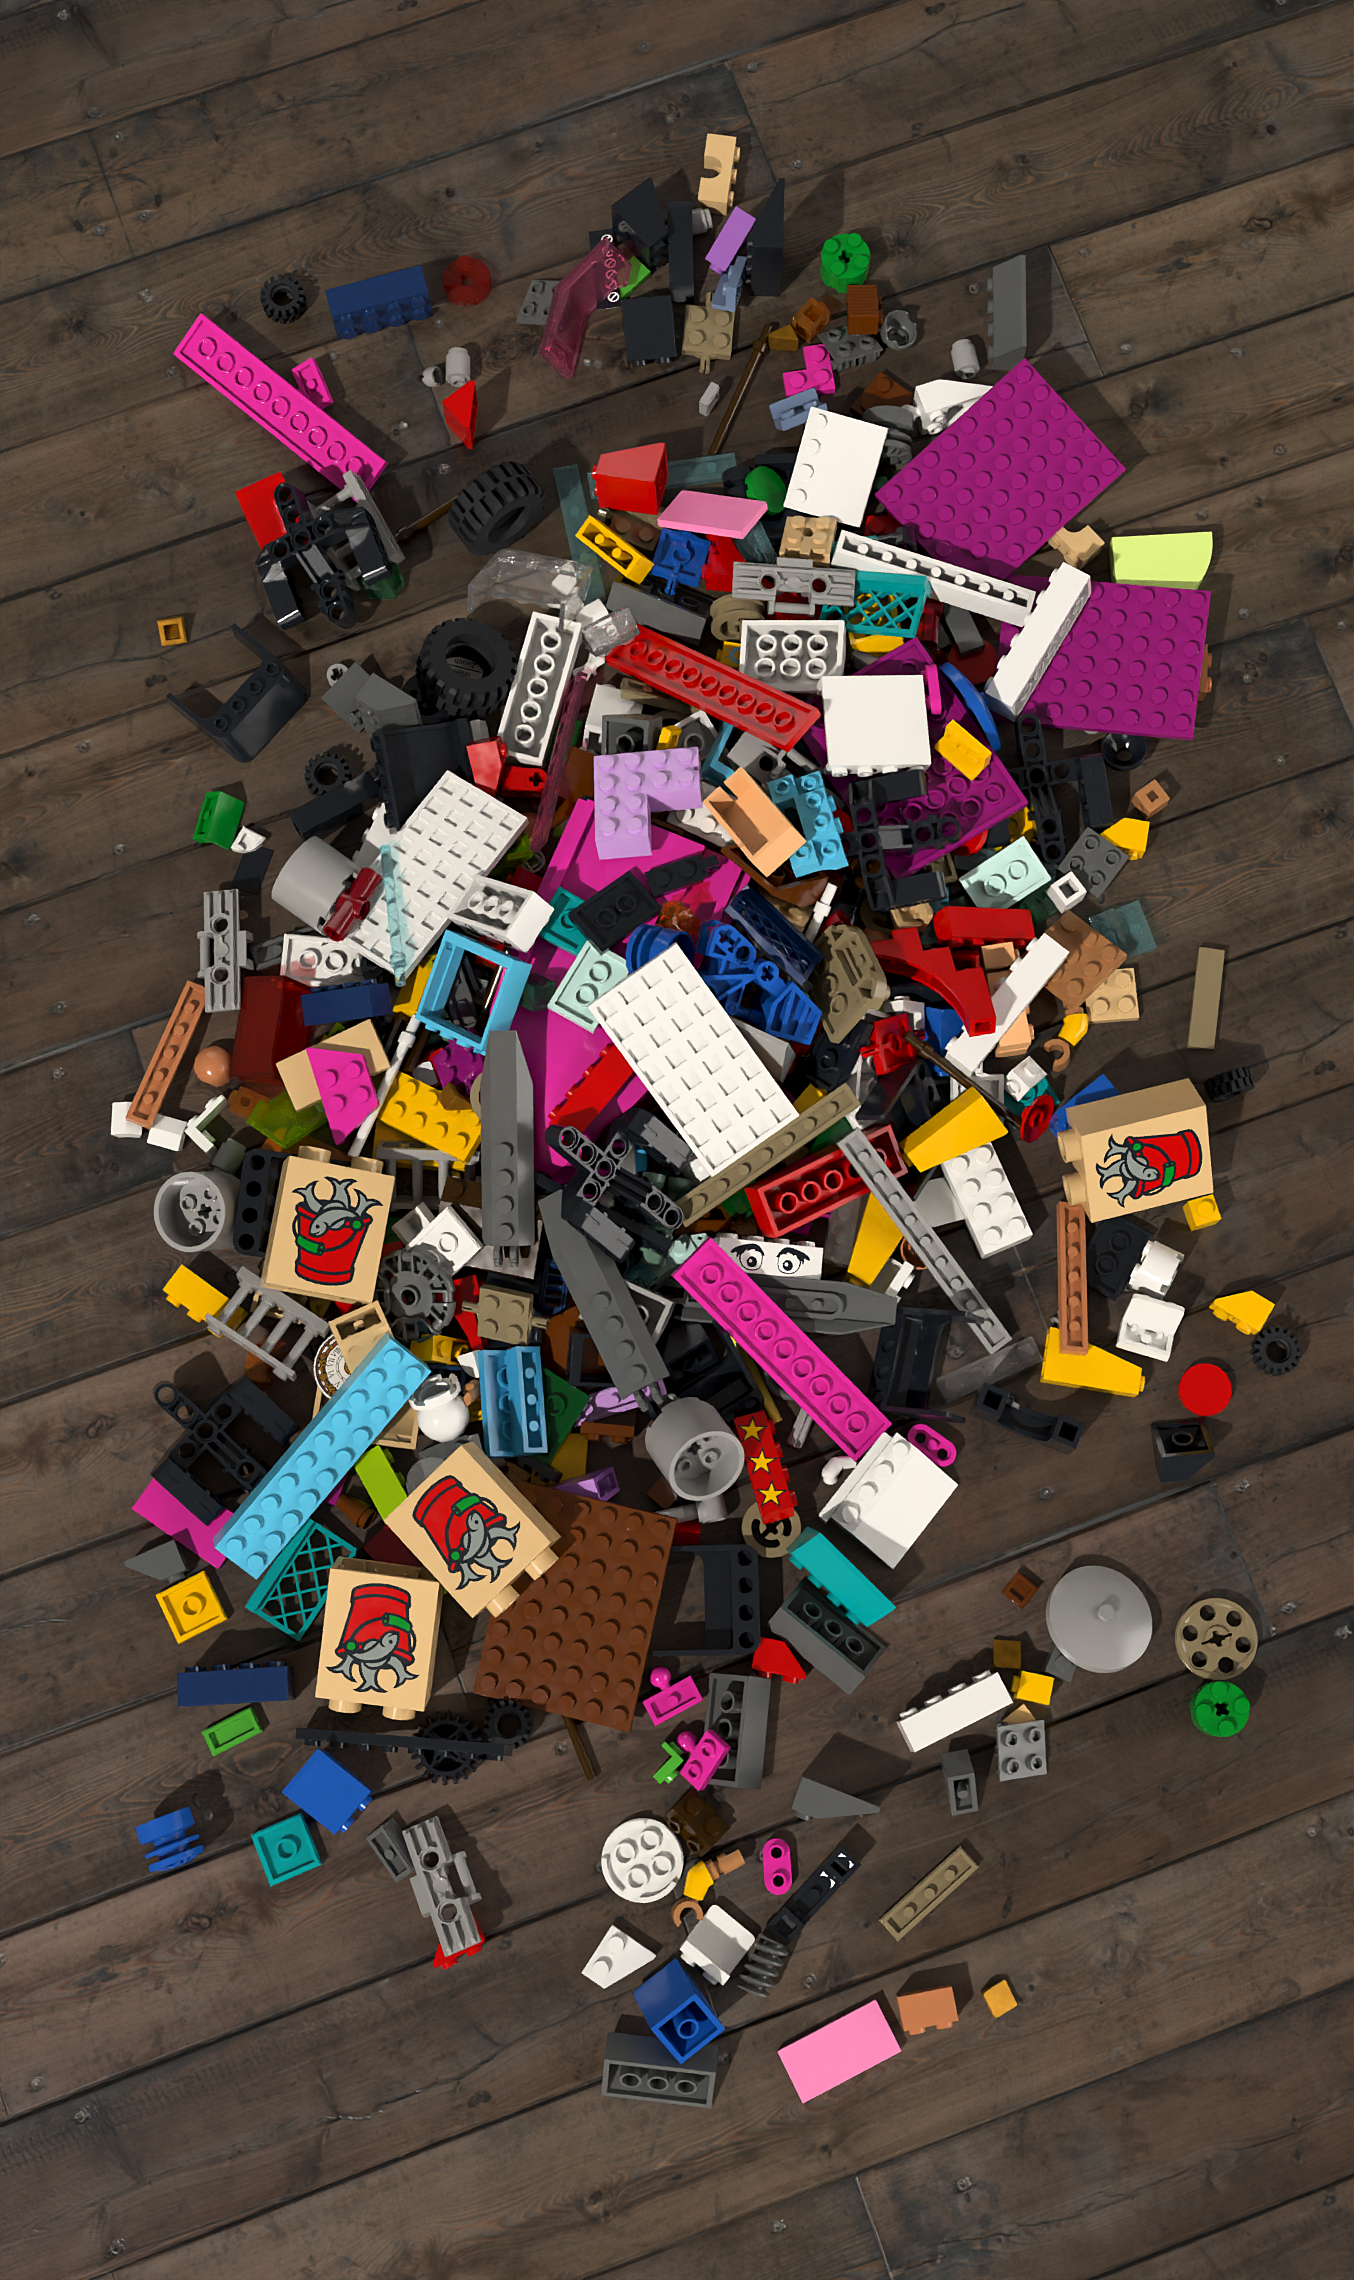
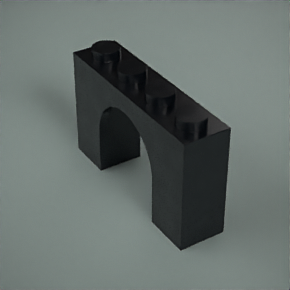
M986 1382L978 1389L969 1411L970 1415L1066 1455L1076 1450L1086 1424L1063 1414L1052 1417L1030 1410L1008 1398L1010 1392Z

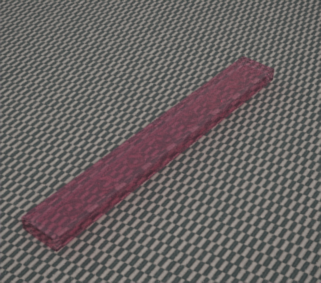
M581 671L569 683L529 846L530 850L536 853L547 843L588 676V674Z

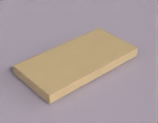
M371 1019L310 1047L362 1054L365 1056L371 1077L392 1068ZM306 1049L276 1063L296 1111L299 1112L322 1101Z

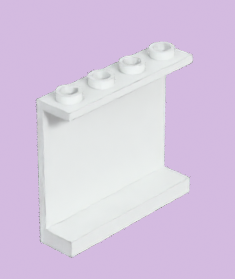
M923 675L821 676L816 685L817 695H822L828 757V763L823 769L824 774H832L833 777H844L848 774L868 777L873 775V773H883V776L915 769H923L926 772L931 765Z

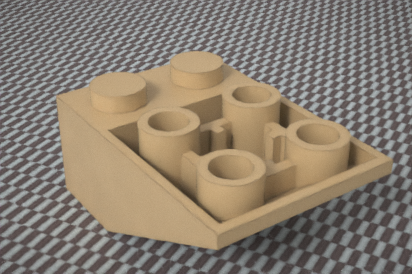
M378 1300L328 1322L350 1373L356 1369L386 1332L394 1338Z

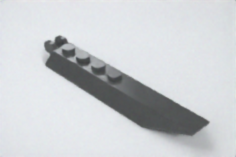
M517 1030L489 1031L480 1083L482 1244L494 1246V1267L502 1266L503 1246H511L509 1262L511 1267H518L519 1246L535 1245L533 1081Z
M560 1189L538 1201L553 1259L621 1399L624 1400L633 1394L639 1408L644 1412L649 1408L641 1390L649 1387L653 1400L657 1404L662 1403L663 1397L656 1382L670 1376L614 1260L561 1218L563 1190Z
M746 1273L803 1332L843 1335L895 1325L896 1297L842 1281ZM664 1278L663 1285L672 1288H683L675 1279ZM685 1289L683 1296L664 1295L677 1301L676 1304H683L681 1320L712 1323L714 1320Z

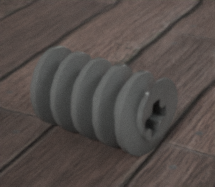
M759 1933L758 1936L764 1942L763 1944L754 1943L753 1946L759 1953L749 1954L754 1964L744 1965L750 1974H740V1978L745 1982V1985L737 1986L755 1996L769 1998L770 1993L765 1987H774L775 1984L769 1976L778 1977L779 1972L774 1966H783L784 1962L778 1956H787L788 1951L783 1947L782 1943Z

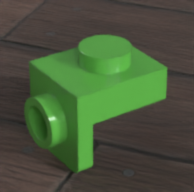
M664 1741L661 1746L672 1757L653 1775L659 1784L664 1780L669 1784L680 1773L676 1768L684 1761L680 1757L684 1752L673 1741L669 1745Z

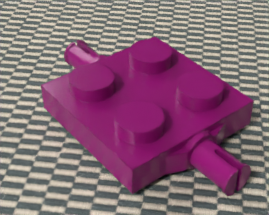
M472 1027L466 1029L467 1031L479 1036L477 1031ZM456 1038L455 1040L448 1039L449 1045L433 1057L441 1085L444 1088L448 1082H451L466 1090L467 1097L470 1098L472 1084L477 1076L483 1072L485 1056L473 1052V1046L466 1048L458 1045Z

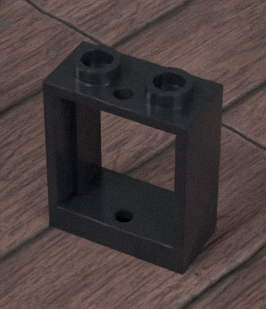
M570 1327L565 1373L568 1385L616 1387L610 1374L581 1372L584 1338L592 1337L587 1327Z

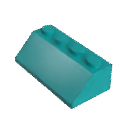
M807 1526L786 1549L791 1555L788 1560L799 1570L804 1567L810 1573L807 1578L818 1589L823 1586L829 1592L826 1597L835 1606L839 1607L842 1605L848 1611L845 1614L846 1617L856 1626L861 1623L868 1627L896 1608L819 1531Z

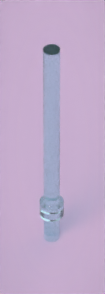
M389 845L380 846L392 950L390 964L391 968L394 969L395 985L401 987L406 985L404 967L407 965L406 956L402 953L391 849Z

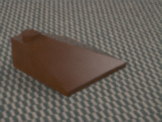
M737 844L724 846L721 849L725 856L773 896L799 907L809 906L820 901L829 878L824 872L816 871L796 878L788 858L766 877L748 859Z
M573 1306L551 1318L549 1328L547 1330L542 1328V1345L534 1346L540 1347L541 1365L566 1380L570 1327H586L584 1320L578 1318L580 1312L577 1306ZM584 1338L581 1372L609 1374L593 1339ZM575 1386L585 1393L598 1388L594 1386Z

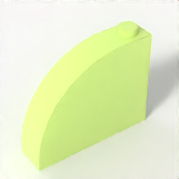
M1212 532L1112 537L1108 547L1111 582L1197 590L1210 563L1213 547Z

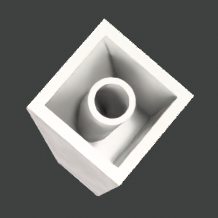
M596 684L585 724L583 746L587 750L592 749L595 752L601 753L602 715L642 714L644 704L621 699V690L616 689L613 685Z

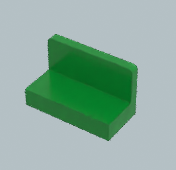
M222 791L206 792L192 840L198 843L212 842L224 849H231L244 802Z

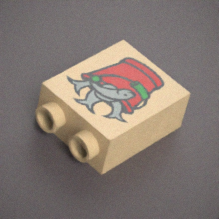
M1189 1078L1066 1108L1068 1130L1058 1132L1057 1139L1061 1156L1065 1163H1073L1074 1173L1063 1175L1064 1191L1070 1206L1082 1204L1091 1223L1213 1193L1206 1105Z
M300 1146L298 1157L289 1156L283 1162L260 1287L359 1306L371 1304L395 1176L381 1174L383 1162L366 1157H352L350 1167L330 1164L331 1152L328 1150Z
M473 1441L461 1445L383 1520L472 1618L483 1612L486 1608L497 1618L520 1596L511 1586L513 1582L525 1571L535 1581L559 1559L550 1547L561 1536Z
M341 1556L331 1566L315 1697L329 1699L328 1707L331 1710L342 1713H356L361 1711L362 1703L383 1706V1716L395 1720H411L415 1718L416 1711L424 1712L431 1697L444 1586L427 1568Z

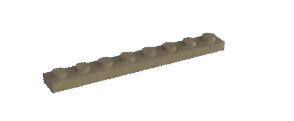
M847 1083L838 1087L719 1173L710 1177L674 1202L683 1212V1224L685 1227L690 1226L861 1106V1103Z

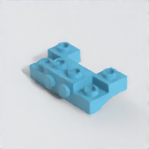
M820 771L796 779L791 774L767 782L772 801L780 811L795 805L797 807L807 842L789 857L796 878L816 871L837 870L849 866L839 835L844 832L839 817L834 818L833 811L837 810L833 796L827 795Z

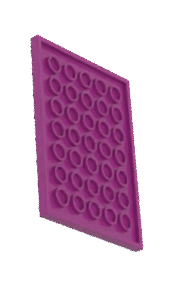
M1024 358L876 492L875 497L901 526L911 527L915 531L917 543L930 558L1004 581L1123 474L1126 468Z
M1010 574L1007 581L1008 583L1036 591L1031 612H1034L1038 605L1036 600L1042 590L1046 591L1050 585L1049 578ZM1091 581L1090 597L1019 715L1027 713L1036 715L1040 720L1041 727L1193 741L1211 591ZM1002 621L995 675L999 670L997 665L1003 655L1007 656L1011 650L1010 644L1016 633L1020 634L1025 626L1020 627ZM990 710L995 723L1014 724L1013 721ZM1025 718L1021 725L1033 726V723L1029 718Z
M915 637L850 676L920 675V671L925 670V665L935 663L918 638ZM938 668L941 714L930 715L929 710H926L931 765L925 772L929 795L908 799L906 803L898 801L884 804L882 808H877L880 826L903 825V822L908 819H912V822L929 819L928 815L932 814L939 815L940 818L953 817L960 823L963 829V836L959 842L946 845L945 849L941 850L929 849L920 851L912 856H909L908 852L885 853L888 873L893 880L911 876L1028 805L1027 799ZM924 686L925 695H927L926 686ZM817 695L805 703L818 708L821 716L800 739L818 767L825 768L828 763L823 701L822 695ZM952 719L992 752L989 764L974 780L968 779L934 749L935 744L944 736L945 728ZM873 773V775L868 777H859L857 774H848L844 777H833L832 774H824V776L851 815L848 783L881 777L883 773ZM863 811L859 815V822L865 823L869 821L871 812ZM948 825L944 828L943 834L945 836H953L957 831V827L955 825ZM929 830L921 831L918 834V840L921 842L927 841L931 836V832ZM869 836L866 838L871 847H873L876 843V837Z

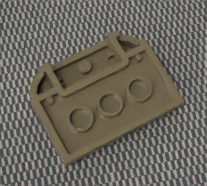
M844 924L829 926L813 944L824 957L808 977L814 985L808 992L811 1001L822 1011L820 1020L830 1041L837 1044L843 1040L869 1009L879 1010L883 1002L890 996V987L887 985L885 974L865 934L859 928Z

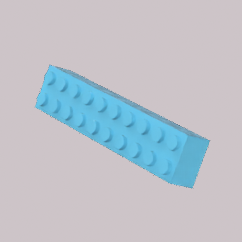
M386 1332L214 1536L213 1543L215 1549L257 1580L431 1373L428 1365Z

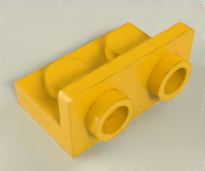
M953 719L946 726L944 736L934 747L940 755L970 780H974L989 764L992 755L991 751Z

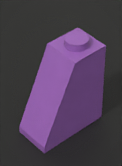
M737 206L705 258L711 262L709 268L720 275L724 271L726 273L729 272L730 265L735 264L737 256H746L748 233H753V223L756 219Z
M613 1465L559 1483L546 1485L547 1487L605 1501L620 1491Z

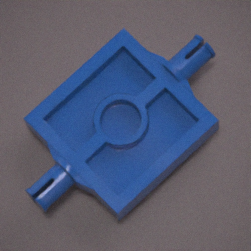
M663 528L653 558L654 566L649 574L668 580L665 588L666 594H669L670 587L672 586L670 595H674L678 583L698 588L703 564H705L711 541L698 538L691 531H673Z

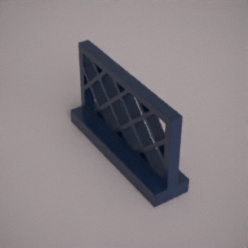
M750 882L731 899L729 905L724 910L800 985L808 979L815 966L824 957Z

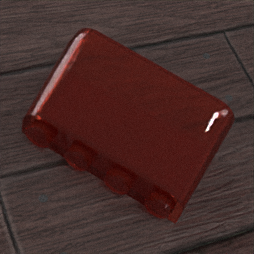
M285 975L245 977L241 997V1010H239L229 1071L230 1078L239 1081L285 1086L276 1063L305 1050L309 1046L312 1025L305 1026L301 995L311 994L310 989L312 988Z

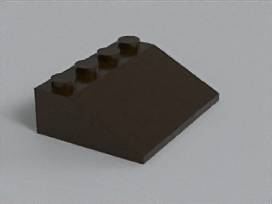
M447 1176L438 1215L451 1206L482 1243V1183ZM535 1193V1245L519 1246L518 1267H511L510 1265L511 1246H503L502 1266L494 1267V1246L484 1245L485 1247L464 1266L534 1280L546 1237V1230L538 1201L547 1196Z

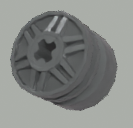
M889 405L876 406L864 411L861 421L889 428L878 467H897L910 462L912 458L911 448L913 446L911 439L914 428L913 414L905 408Z

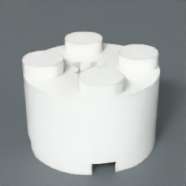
M1149 1240L1142 1253L1141 1262L1143 1263L1142 1265L1136 1264L1130 1276L1129 1284L1132 1285L1133 1289L1162 1301L1163 1296L1165 1297L1176 1276V1268L1178 1264L1182 1263L1184 1254L1157 1241L1152 1242Z

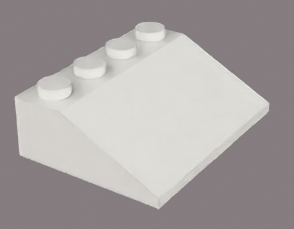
M811 407L784 507L819 517L837 519V522L860 528L889 428Z
M742 620L739 672L784 693H817L816 685L821 676H843L847 639L845 621Z
M896 1433L834 1512L830 1520L891 1569H894L958 1484L920 1450Z

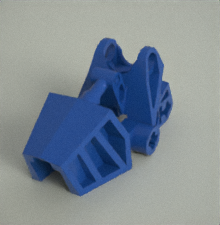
M718 920L704 921L700 926L694 950L707 956L704 968L695 970L715 998L720 1001V1005L730 1016L735 1015L743 1018L750 1026L776 1038L801 1045H810L822 1011L793 981L788 979L783 981L779 977V970L776 964L758 958L754 946L733 926ZM709 926H712V927H713V929L711 930V933H710V931L708 930ZM744 946L749 949V953H743ZM750 982L758 990L753 995L752 1007L747 1009L740 1006L745 985Z

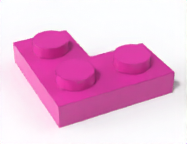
M824 344L803 347L806 370L783 373L782 378L786 398L809 388H815L817 395L835 393L830 355Z

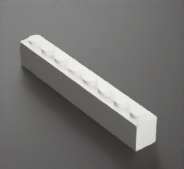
M845 530L841 531L830 564L831 567L845 570L926 576L932 588L930 598L1020 627L1024 626V619L1032 609L1036 591Z

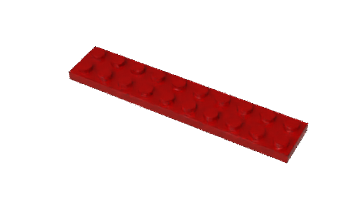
M637 623L605 656L607 665L786 752L792 749L821 716L818 708Z

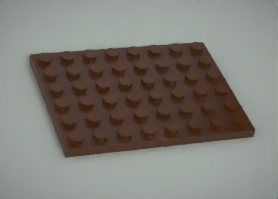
M521 1480L518 1486L520 1493L561 1536L550 1547L559 1559L535 1581L525 1571L511 1584L520 1595L517 1600L497 1618L490 1613L473 1693L507 1702L512 1700L515 1704L519 1702L523 1706L630 1732L678 1518Z

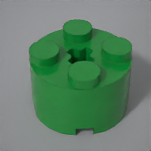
M839 234L826 240L821 253L820 276L827 287L830 286L836 289V292L846 293L847 285H863L868 276L870 250L859 234Z
M1225 1681L1206 1683L1197 1688L1190 1699L1192 1721L1206 1735L1229 1737L1238 1733L1247 1723L1250 1710L1249 1701L1243 1691L1232 1683ZM1215 1704H1223V1714L1216 1715L1217 1709L1214 1707Z

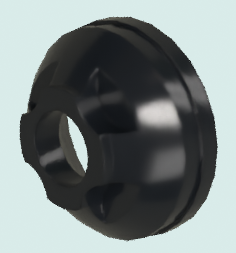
M1107 733L1101 743V754L1106 765L1111 769L1121 772L1138 768L1144 762L1148 751L1147 741L1144 736ZM1126 750L1131 753V758L1127 761H1121L1116 755L1118 752Z

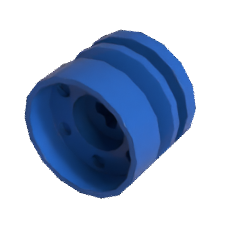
M649 924L638 926L631 934L626 949V967L629 974L636 971L675 942L693 965L695 952L692 937L685 931L665 929L664 927Z
M190 1806L135 1827L140 1845L153 1843L155 1847L144 1855L145 1859L156 1855L159 1859V1862L148 1866L150 1873L153 1871L170 1870L192 1861L201 1852L205 1851L203 1844L192 1849L189 1842L199 1839V1834L186 1836L185 1830L195 1824Z

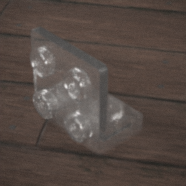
M624 605L581 628L585 636L581 640V644L595 657H603L610 654L613 648L632 642L634 637L640 634V631L629 607Z

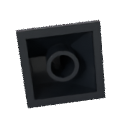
M1204 1419L1151 1424L1155 1466L1160 1482L1188 1480L1215 1457V1451Z

